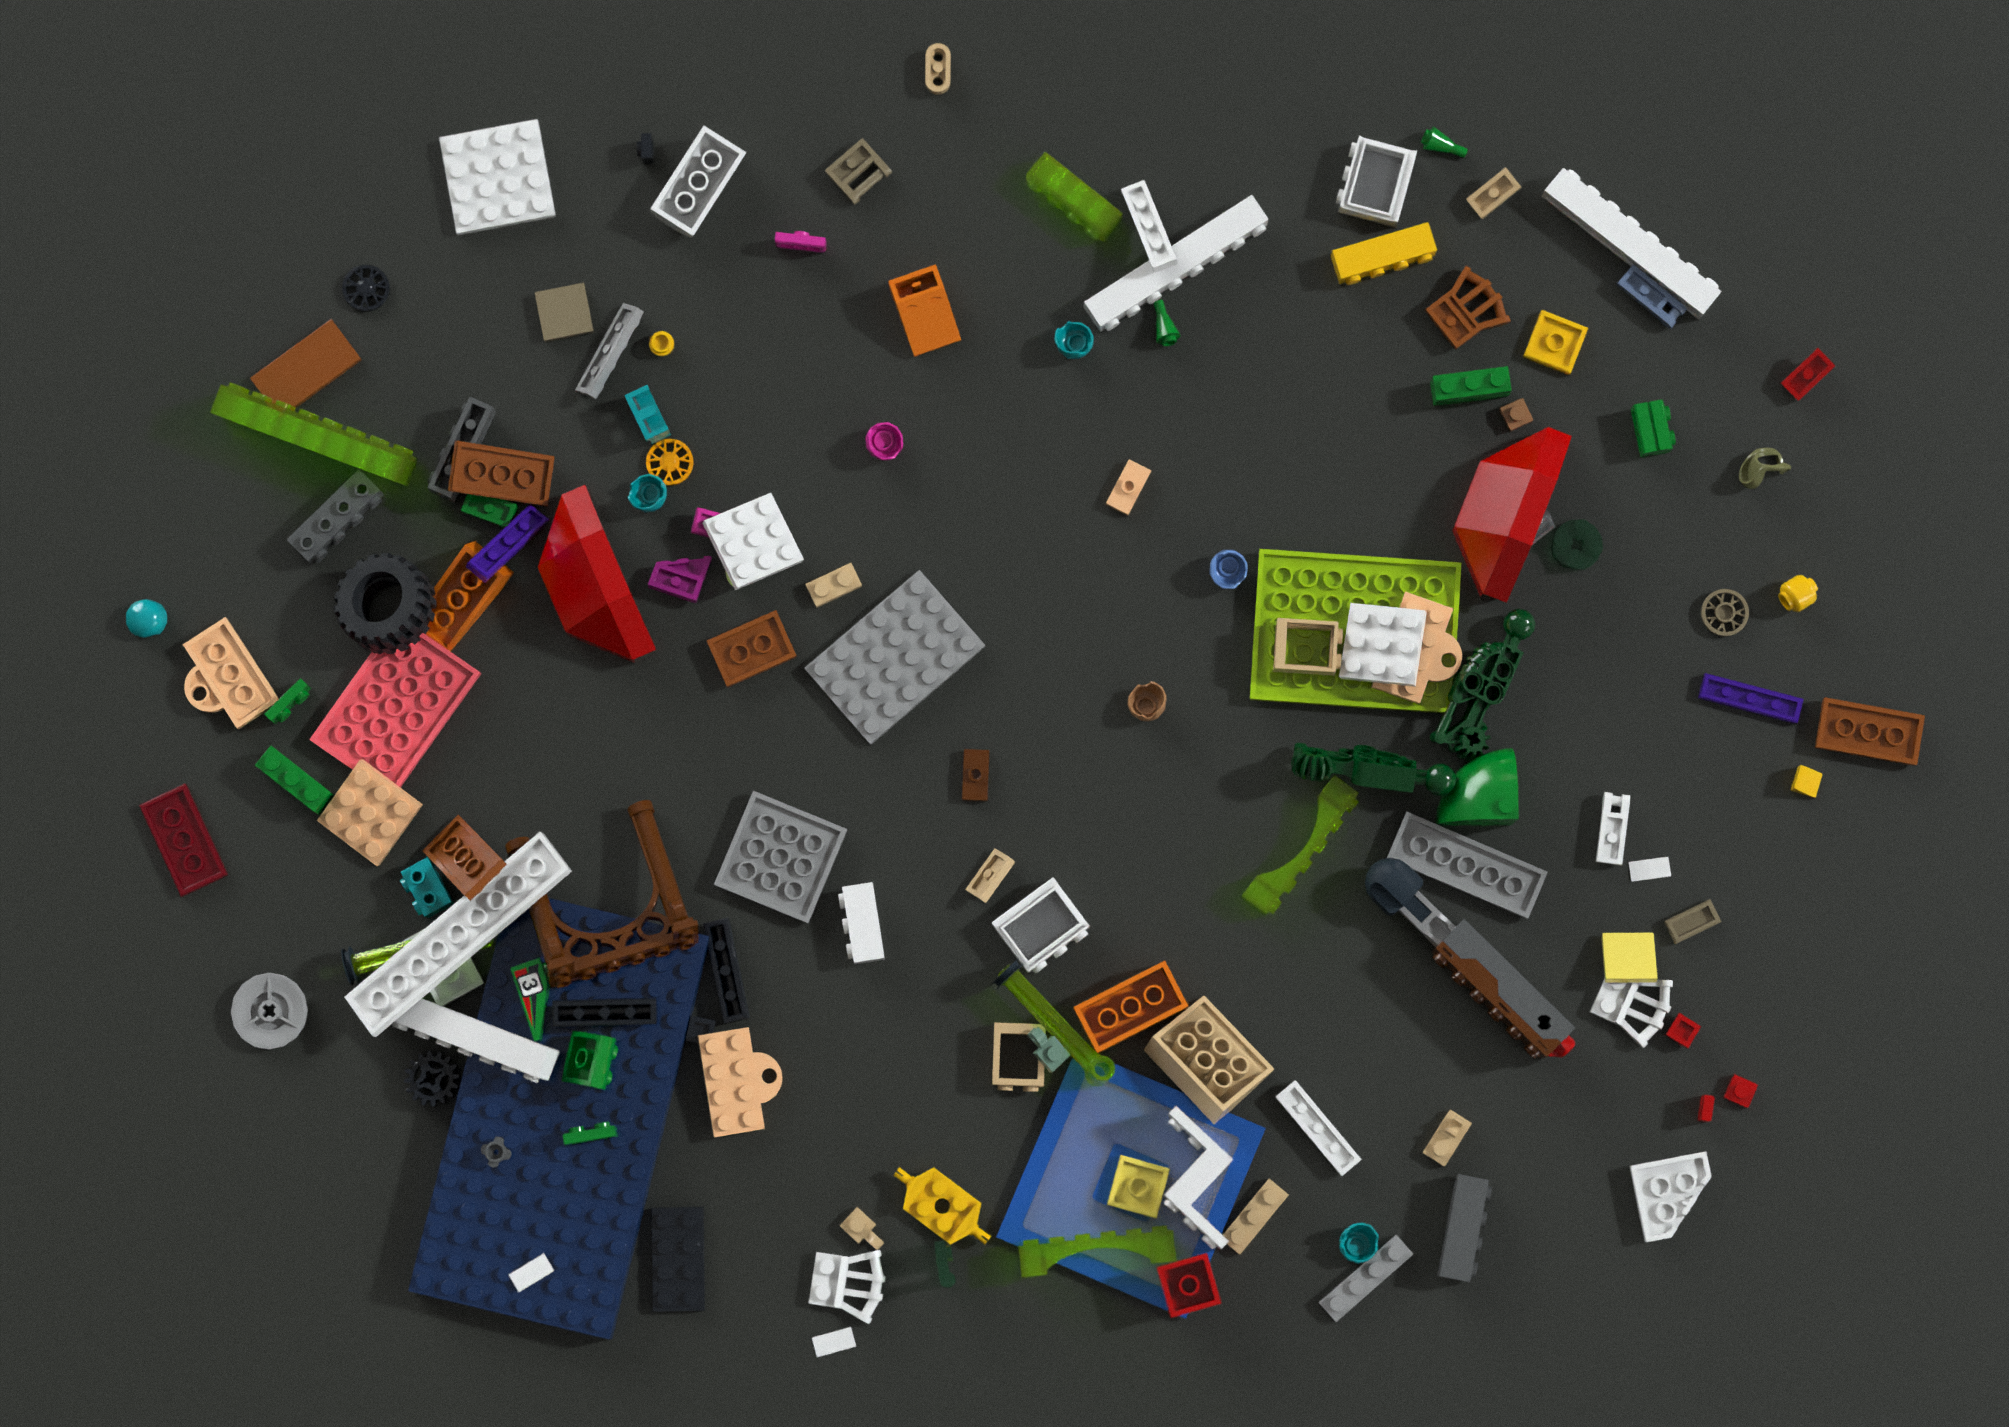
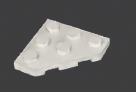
M1706 1152L1629 1166L1645 1242L1671 1238L1674 1235L1677 1227L1711 1178Z

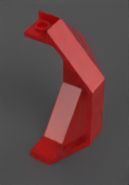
M1547 427L1480 461L1452 531L1480 597L1482 594L1507 603L1556 485L1572 437L1571 435Z
M583 485L562 494L538 569L563 628L568 636L635 663L634 659L655 651L656 648L603 530L588 489Z

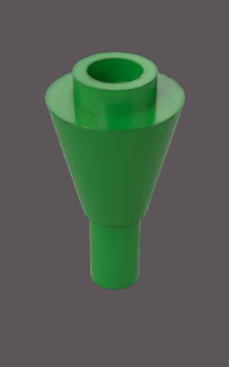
M1434 126L1431 130L1426 129L1421 143L1424 144V150L1450 152L1462 158L1466 156L1468 151L1467 148L1455 144Z
M1157 300L1154 302L1157 314L1156 342L1163 346L1174 345L1181 335L1167 314L1163 300Z

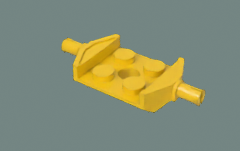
M901 1167L898 1168L897 1171L903 1176H900L897 1172L893 1176L906 1184L907 1192L903 1206L905 1211L950 1245L967 1235H973L984 1245L987 1243V1240L981 1236L983 1235L989 1240L991 1235L987 1234L977 1225L981 1202L934 1167L917 1177H911ZM941 1198L948 1200L950 1203L949 1211L944 1214L938 1213L935 1209L936 1201Z

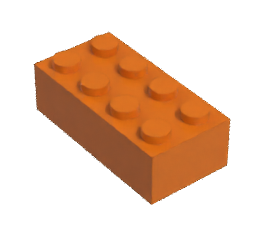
M1163 961L1073 1007V1010L1095 1053L1098 1054L1188 1008V1004L1166 961Z

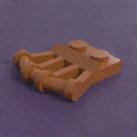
M1468 266L1464 267L1452 289L1425 309L1426 314L1455 350L1476 336L1480 331L1503 326L1511 322L1509 315L1506 316L1501 294L1493 290L1489 279L1485 280L1473 273ZM1464 280L1477 286L1460 300L1456 296ZM1483 292L1489 300L1470 313L1464 305ZM1493 306L1497 318L1481 323L1475 320Z

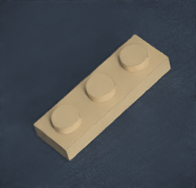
M1268 1178L1223 1233V1236L1228 1240L1227 1245L1240 1255L1289 1194Z

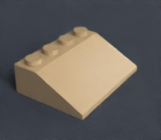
M1205 996L1201 997L1156 1033L1144 1049L1152 1060L1213 1124L1229 1113L1274 1070L1263 1056Z

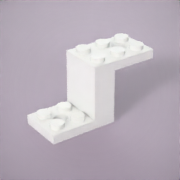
M1175 1106L1167 1115L1171 1118L1168 1123L1177 1132L1183 1130L1190 1137L1187 1141L1195 1149L1199 1150L1202 1148L1205 1151L1163 1195L1167 1199L1164 1204L1174 1214L1179 1211L1184 1215L1183 1222L1192 1231L1198 1229L1202 1232L1204 1236L1201 1239L1211 1249L1215 1247L1222 1249L1228 1243V1240L1200 1215L1191 1204L1233 1159Z

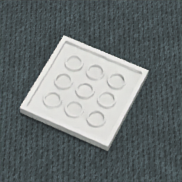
M538 119L439 137L457 235L556 217Z

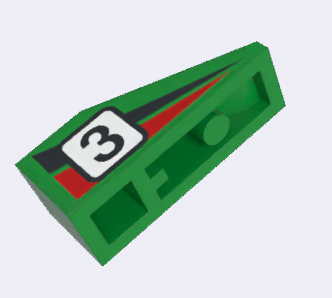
M541 958L510 968L533 1039L537 1043L542 1041L550 989L546 962L543 963Z

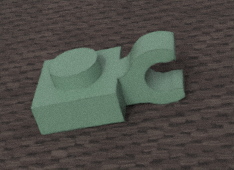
M1039 1027L1033 1028L1027 1034L1029 1039L1038 1047L1033 1054L1049 1072H1053L1070 1056L1069 1052L1055 1036L1047 1039L1045 1033Z

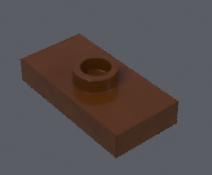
M964 749L962 800L988 801L989 750Z

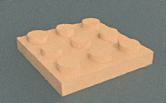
M361 759L317 821L374 865L380 866L423 804L365 760Z

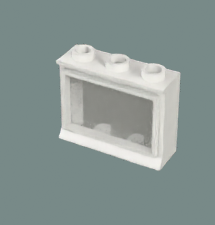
M1359 135L1357 143L1352 142L1348 155L1353 157L1351 166L1346 165L1342 180L1346 181L1344 190L1339 189L1336 204H1340L1338 212L1396 228L1417 151L1363 138Z
M1054 877L992 922V926L1015 957L1019 958L1018 961L1021 965L1024 963L1023 967L1027 973L1033 970L1035 974L1048 965L1045 961L1052 955L1058 958L1068 950L1066 945L1074 940L1078 943L1088 935L1086 930L1090 928V925L1085 921Z

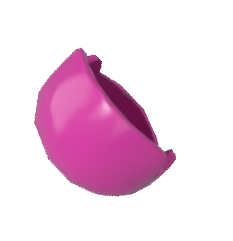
M889 422L877 423L867 432L866 448L870 455L878 460L894 459L903 448L902 433L897 426Z

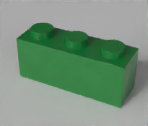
M1508 366L1435 375L1430 381L1434 406L1508 397L1512 391Z
M270 746L255 764L256 767L318 815L335 796L273 746Z

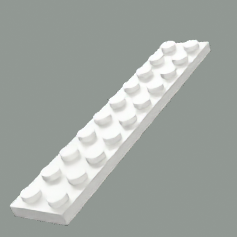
M542 832L536 834L505 861L507 865L471 901L466 896H463L345 996L347 1002L372 1036L377 1037L572 872Z

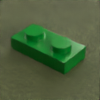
M467 494L461 512L505 528L513 520L518 506L503 499Z
M300 678L264 715L274 724L278 721L282 723L290 716V709L296 703L300 705L310 695L308 691L311 687Z
M609 1122L594 1124L595 1129L584 1131V1126L569 1128V1133L563 1134L564 1145L618 1137L617 1127L610 1126Z

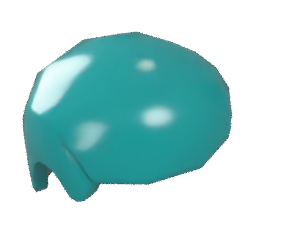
M1067 322L1063 327L1056 329L1054 341L1058 351L1063 356L1069 359H1079L1088 354L1093 348L1094 336L1090 328L1083 323Z
M652 474L641 475L630 484V493L627 498L634 508L643 512H653L660 509L665 503L667 488L663 480L658 476Z
M143 599L131 604L126 612V625L135 636L148 638L161 634L167 624L166 610L162 604L153 600Z
M1365 1223L1350 1225L1343 1231L1340 1237V1251L1343 1257L1357 1264L1369 1261L1378 1251L1379 1235L1371 1225Z

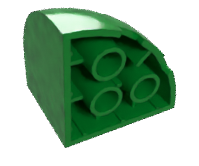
M1513 748L1490 751L1466 763L1455 774L1456 784L1453 790L1447 795L1441 796L1436 813V824L1439 826L1513 825L1519 819L1517 765Z

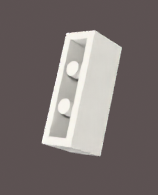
M873 883L842 887L843 893L838 894L840 909H846L847 918L842 919L844 934L849 933L851 941L850 944H846L848 959H853L854 964L885 960Z

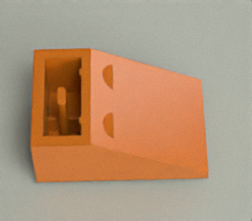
M936 264L888 281L889 289L914 357L961 341Z

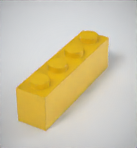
M1426 222L1332 250L1331 259L1339 284L1346 282L1347 285H1353L1360 282L1362 277L1370 275L1371 278H1376L1384 275V271L1393 268L1394 271L1403 270L1409 267V263L1418 261V264L1427 263L1433 260L1432 257L1435 256L1437 248L1429 223Z

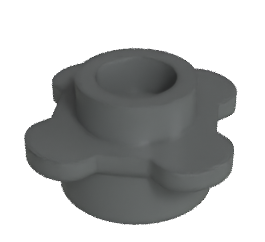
M495 1137L493 1142L488 1145L484 1144L481 1147V1153L489 1160L488 1164L490 1167H497L504 1159L509 1160L512 1155L511 1151L505 1147L502 1137ZM494 1150H498L499 1153L495 1155Z

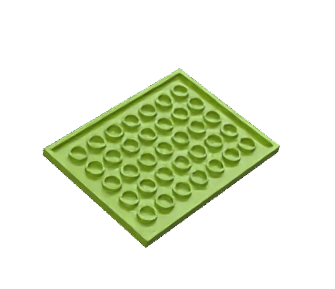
M1259 549L1250 700L1445 714L1450 703L1448 694L1453 685L1454 675L1443 682L1428 681L1420 704H1416L1371 688L1373 682L1341 679L1339 677L1340 669H1336L1334 676L1273 672L1277 618L1339 622L1338 629H1343L1342 644H1337V654H1341L1342 661L1350 603L1399 608L1404 593L1408 592L1453 608L1445 632L1457 640L1461 563ZM1287 629L1285 664L1328 667L1330 631ZM1445 654L1442 656L1441 662L1445 667L1450 668L1455 665V658L1450 654Z

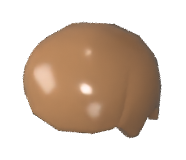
M1153 681L1145 685L1138 684L1128 696V708L1131 715L1141 721H1152L1159 718L1165 711L1167 701L1163 687Z

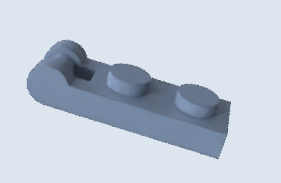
M1634 264L1617 283L1620 289L1658 318L1669 329H1672L1676 324L1675 320L1679 315L1682 316L1687 311V308ZM1666 304L1671 307L1668 314L1662 310Z

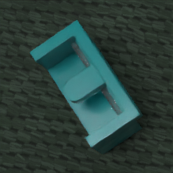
M648 385L624 395L646 442L650 440L653 444L671 435Z

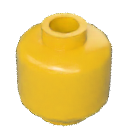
M1796 575L1781 585L1778 597L1786 610L1801 612L1816 601L1818 587L1812 578L1807 579L1803 575Z

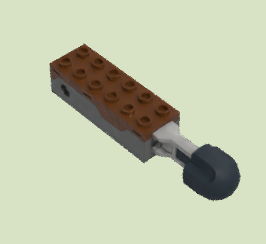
M1395 858L1380 859L1374 863L1368 870L1365 879L1366 891L1371 900L1387 916H1392L1399 911L1435 946L1431 951L1434 954L1432 957L1434 962L1442 969L1447 967L1453 973L1450 977L1459 986L1465 985L1471 991L1469 996L1477 1004L1483 1003L1490 1009L1487 1012L1489 1016L1497 1023L1502 1021L1508 1027L1505 1031L1515 1041L1521 1040L1526 1045L1524 1050L1532 1058L1564 1057L1575 1046V1040L1570 1036L1575 1027L1465 919L1454 926L1418 891L1423 885V879L1408 864ZM1538 1018H1542L1545 1021L1543 1024L1545 1030H1541L1538 1027L1540 1023Z

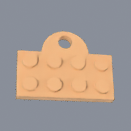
M1405 592L1399 608L1425 610L1427 612L1416 686L1373 682L1371 688L1420 704L1428 681L1443 682L1450 679L1458 671L1462 662V650L1457 640L1445 632L1453 608ZM1443 655H1452L1455 658V665L1450 668L1445 667L1441 662Z
M226 617L183 644L196 664L186 677L184 684L185 694L188 701L200 711L215 713L225 709L236 728L240 729L268 711L279 700L272 686ZM199 687L205 688L207 692L206 697L201 701H196L193 697L195 689Z
M749 1027L697 1035L713 1137L765 1129L761 1103L771 1100L780 1090L782 1071L779 1064L774 1058L765 1053L752 1051ZM767 1068L773 1069L776 1073V1078L772 1083H765L762 1079V1073Z

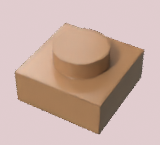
M1523 398L1499 409L1509 432L1533 422V418Z

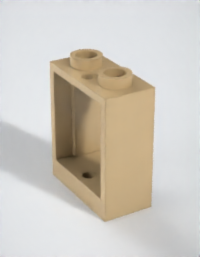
M1277 618L1273 672L1334 676L1336 669L1341 668V654H1337V644H1342L1343 629H1338L1339 622ZM1287 629L1330 631L1328 667L1285 664Z
M994 1023L992 1085L997 1086V1090L1013 1091V1086H1023V1091L1038 1092V1087H1044V1065L1039 1060L1037 1079L999 1078L1001 1034L1027 1035L1033 1028L1038 1027L1046 1033V1024Z

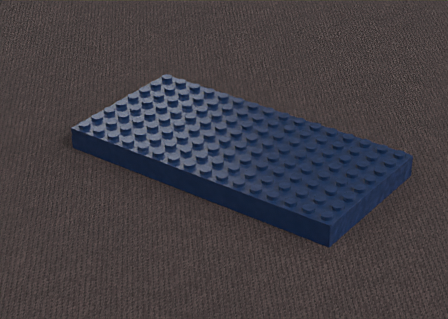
M548 898L555 915L564 924L578 931L587 933L610 932L620 929L635 920V918ZM528 909L498 934L477 1020L534 1041L510 969L537 958H541L543 963H545ZM646 922L642 927V931L646 935H654L660 933L664 926ZM557 929L562 947L564 948L570 937ZM637 930L633 932L634 937L628 940L626 946L642 942L637 936ZM698 934V943L687 950L676 949L670 951L664 957H650L638 965L627 964L621 966L615 972L607 973L605 971L596 974L594 978L589 980L578 979L563 988H557L556 986L550 988L542 1041L538 1042L559 1051L549 1080L539 1078L537 1083L524 1078V1072L517 1070L516 1074L501 1069L502 1064L495 1061L494 1065L479 1060L481 1055L473 1053L472 1057L467 1056L408 1291L601 1338H613L681 1062L690 1015L693 1013L708 952L709 936ZM578 941L571 948L570 953L574 957H582L590 954L592 947L588 943ZM597 943V955L613 951L612 948L607 946L601 947V943ZM657 998V1024L553 1027V1000ZM572 1030L616 1039L615 1045L618 1048L616 1058L611 1061L612 1080L610 1084L606 1085L605 1090L561 1081ZM609 1122L610 1126L617 1127L618 1137L564 1145L563 1134H568L569 1128L584 1126V1131L595 1129L594 1124ZM495 1137H502L505 1147L512 1153L509 1160L504 1159L495 1168L490 1167L488 1164L489 1160L481 1153V1147L484 1144L488 1145L493 1142ZM494 1150V1154L497 1155L499 1151ZM545 1254L554 1271L518 1292L509 1274L540 1255Z

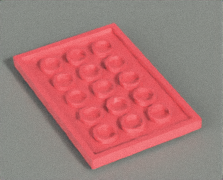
M424 633L419 636L420 641L415 645L410 643L408 645L409 649L401 652L399 649H396L395 654L388 655L384 651L382 654L371 652L309 740L352 770L359 760H365L401 788L481 675V672Z

